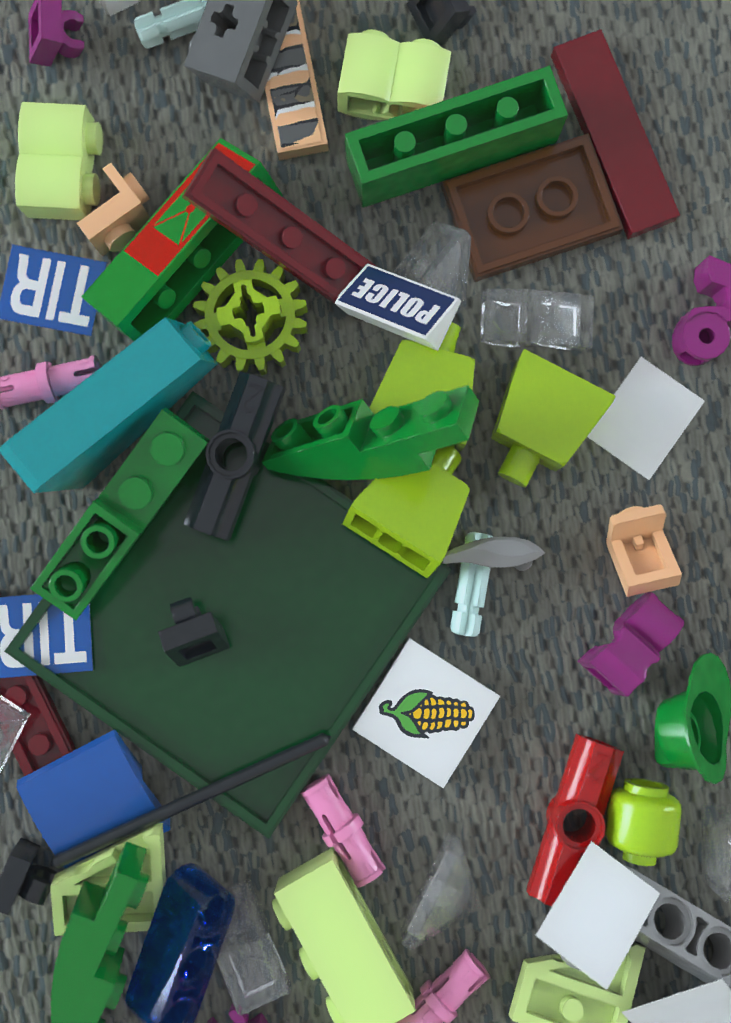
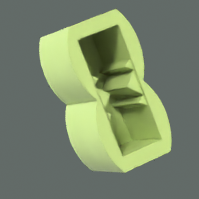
M371 29L361 33H349L337 93V111L356 118L387 120L443 101L451 51L440 47L438 43L429 39H416L413 42L399 43L378 30Z
M22 102L18 121L19 156L15 174L16 206L28 218L82 220L91 213V206H98L100 202V181L98 175L92 173L94 155H101L103 150L101 124L95 122L86 105Z

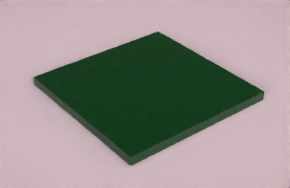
M192 391L175 415L210 440L217 434L224 412ZM237 442L227 447L223 460L228 470H238L246 462L247 450L243 443ZM266 442L262 452L263 458L270 445L268 442ZM205 447L164 506L90 602L93 671L55 674L20 649L52 605L44 598L39 602L4 652L197 789L302 743L320 733L331 736L328 746L322 747L212 798L269 839L452 569L442 562L428 579L342 524L350 506L354 502L322 479L268 470L263 463L258 474L252 479L229 541L186 526L184 521L207 462ZM191 596L194 606L200 608L202 615L208 612L213 613L225 630L230 648L179 667L164 652L158 631L176 625L171 613L170 604Z

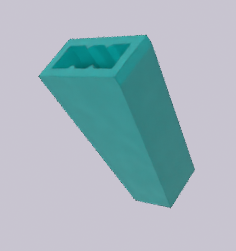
M166 317L7 440L0 447V453L33 493L84 488L150 427L162 409H170L218 364L207 351L212 346L211 342L192 322L188 321L184 324Z

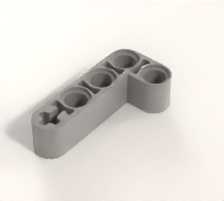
M625 866L660 893L635 941L708 984L723 979L731 989V927L633 868ZM658 907L662 909L666 918V927L661 935L654 924V915ZM707 937L710 938L714 950L713 957L709 963L704 956L703 950ZM561 956L562 960L568 966L580 970L567 959H565L563 956Z

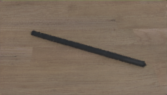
M320 733L302 743L88 839L81 844L53 855L50 865L59 869L64 865L280 768L311 752L328 746L331 736Z

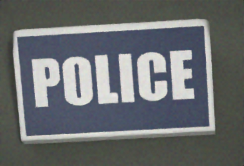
M367 263L339 294L335 304L348 315L438 351L461 300Z

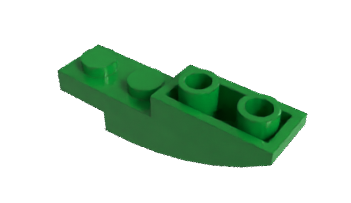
M466 385L447 392L436 391L424 399L399 407L389 406L380 410L377 414L371 411L363 399L341 406L337 404L331 405L320 413L299 420L294 418L288 419L281 423L271 435L272 441L262 463L268 470L332 480L382 479L428 471L431 469L436 449L469 440L479 400L470 386Z
M162 409L100 496L85 511L30 589L74 620H77L164 506L210 440L169 409Z
M126 841L105 888L85 880L83 881L63 934L54 967L51 990V1023H106L105 1019L100 1018L104 1008L111 1010L116 1008L127 980V975L119 972L125 948L120 947L128 924L127 921L121 920L126 906L137 909L150 877V875L141 872L147 851L146 848Z

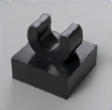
M409 0L407 2V6L424 39L435 41L440 46L448 41L456 29L464 28L477 11L474 6H469L466 0Z
M191 596L170 604L171 613L176 625L158 631L164 652L179 667L230 648L222 625L212 612L202 615L200 608L194 606Z
M20 838L9 855L0 876V913L8 915L19 895L26 901L37 905H44L50 892V885L55 874L58 872L45 866L32 865L40 845Z

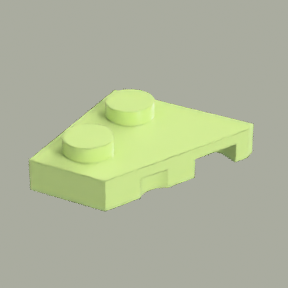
M157 823L55 874L50 885L54 936H63L84 880L105 888L126 841L147 849L141 872L150 875L137 909L126 906L121 920L128 922L125 932L166 930L168 903L163 823Z
M633 942L607 990L581 970L568 966L562 960L559 953L523 959L508 1016L517 1023H628V1019L622 1012L632 1007L646 947Z

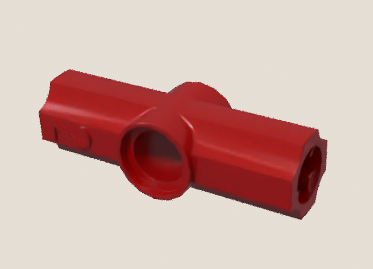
M576 733L557 795L552 798L547 807L546 818L548 823L526 888L528 895L546 905L553 906L590 842L592 841L597 846L601 843L606 827L603 817L624 754L622 749ZM576 809L586 811V822L582 828L574 832L563 830V820L569 812Z

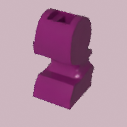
M711 255L695 268L693 281L697 293L713 298L716 306L691 309L680 318L672 334L673 351L677 358L686 365H704L724 353L730 342L731 264Z
M647 592L633 602L614 622L613 641L601 646L595 645L577 662L611 693L628 697L645 681L647 669L661 659L659 652L668 646L679 634L684 626V620L665 606L653 592Z

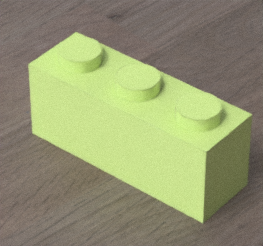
M334 847L278 878L274 891L276 898L272 900L274 912L286 931L293 928L303 946L299 948V955L309 977L312 980L320 978L329 996L326 997V1005L334 1023H396L416 1011L414 990Z

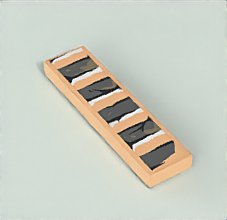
M297 0V7L265 87L279 161L329 151L299 0Z

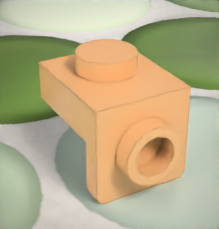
M109 163L102 169L118 191V194L77 222V225L102 256L109 251H121L136 235V232L150 219L142 205L150 198L131 172L122 178L112 163Z
M661 504L645 508L642 506L629 507L610 517L606 544L626 597L680 584L682 573L663 531L666 513Z

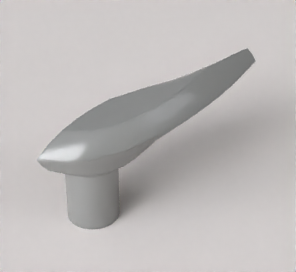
M490 537L475 540L447 551L442 562L443 564L473 563L490 568L514 566L519 571H525L532 566L534 560L545 554V552L536 544L526 539Z

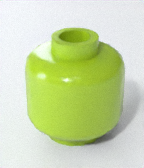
M627 778L624 780L623 786L611 791L607 804L605 837L610 845L623 851L622 859L626 862L640 866L656 865L657 858L672 855L678 847L682 812L681 803L673 795L669 794V786L647 779Z

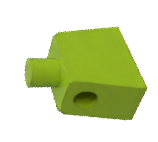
M451 322L438 351L414 341L402 340L369 407L371 411L377 414L386 407H399L424 399L436 391L447 392L469 385L473 390L475 359L454 353L461 327ZM467 441L450 446L458 451H462Z
M524 349L513 366L491 435L493 440L510 448L498 471V475L515 485L526 488L538 464L555 472L564 467L611 406L616 396Z
M452 446L436 449L431 469L428 471L398 477L375 478L354 500L342 524L428 579L446 556L470 492V488L466 483L453 476L462 460L460 453Z

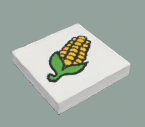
M408 638L355 722L352 730L444 788L499 700L500 695L416 641Z

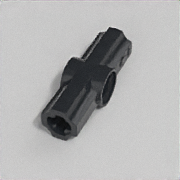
M240 371L219 430L207 444L205 453L207 462L184 525L229 541L231 539L252 479L262 467V452L286 390L283 386L262 377ZM241 442L247 450L246 462L238 470L230 471L224 464V452L231 444Z

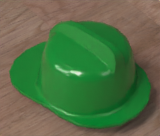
M713 653L702 654L695 661L686 691L665 699L659 704L655 716L654 743L655 760L660 766L698 770L705 781L717 784L723 780L726 772V744L731 719V686L726 667L721 659Z

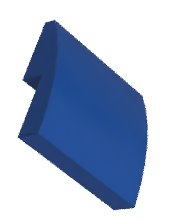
M115 729L17 780L16 785L32 820L54 855L162 806L143 781L141 764ZM170 818L159 822L163 823V833L171 830ZM102 848L94 853L86 855L78 860H75L67 865H64L63 867L66 869L105 848Z

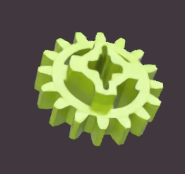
M237 259L235 262V273L229 275L223 268L219 267L216 269V273L220 282L216 286L207 282L202 283L201 288L207 295L208 300L195 301L193 308L197 314L205 317V319H201L193 324L205 336L209 335L207 338L212 344L207 350L209 354L220 350L216 358L220 367L226 368L234 360L236 361L238 373L240 371L247 373L249 365L255 364L261 375H267L268 361L274 360L276 364L283 368L286 366L283 352L288 349L299 353L301 350L300 343L294 335L308 333L307 322L297 318L308 312L306 300H293L301 292L299 284L294 280L284 285L286 275L284 268L278 266L271 274H268L263 259L256 261L253 270H246L243 261ZM255 286L266 288L276 295L266 297L256 291ZM235 291L227 305L221 307L225 299ZM248 299H250L253 309H256L258 314L256 315V324L254 325L255 336H253L249 326L244 321L247 319L246 311L249 310L247 305ZM283 327L280 335L268 345L267 340L275 328ZM222 336L227 338L238 337L246 343L248 350L230 345Z

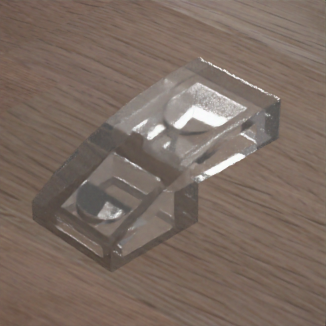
M485 289L482 291L480 343L528 349L535 345L572 351L590 349L593 347L594 296L531 289Z
M250 877L200 899L199 903L208 935L238 1016L289 994L291 982L270 936L271 925Z

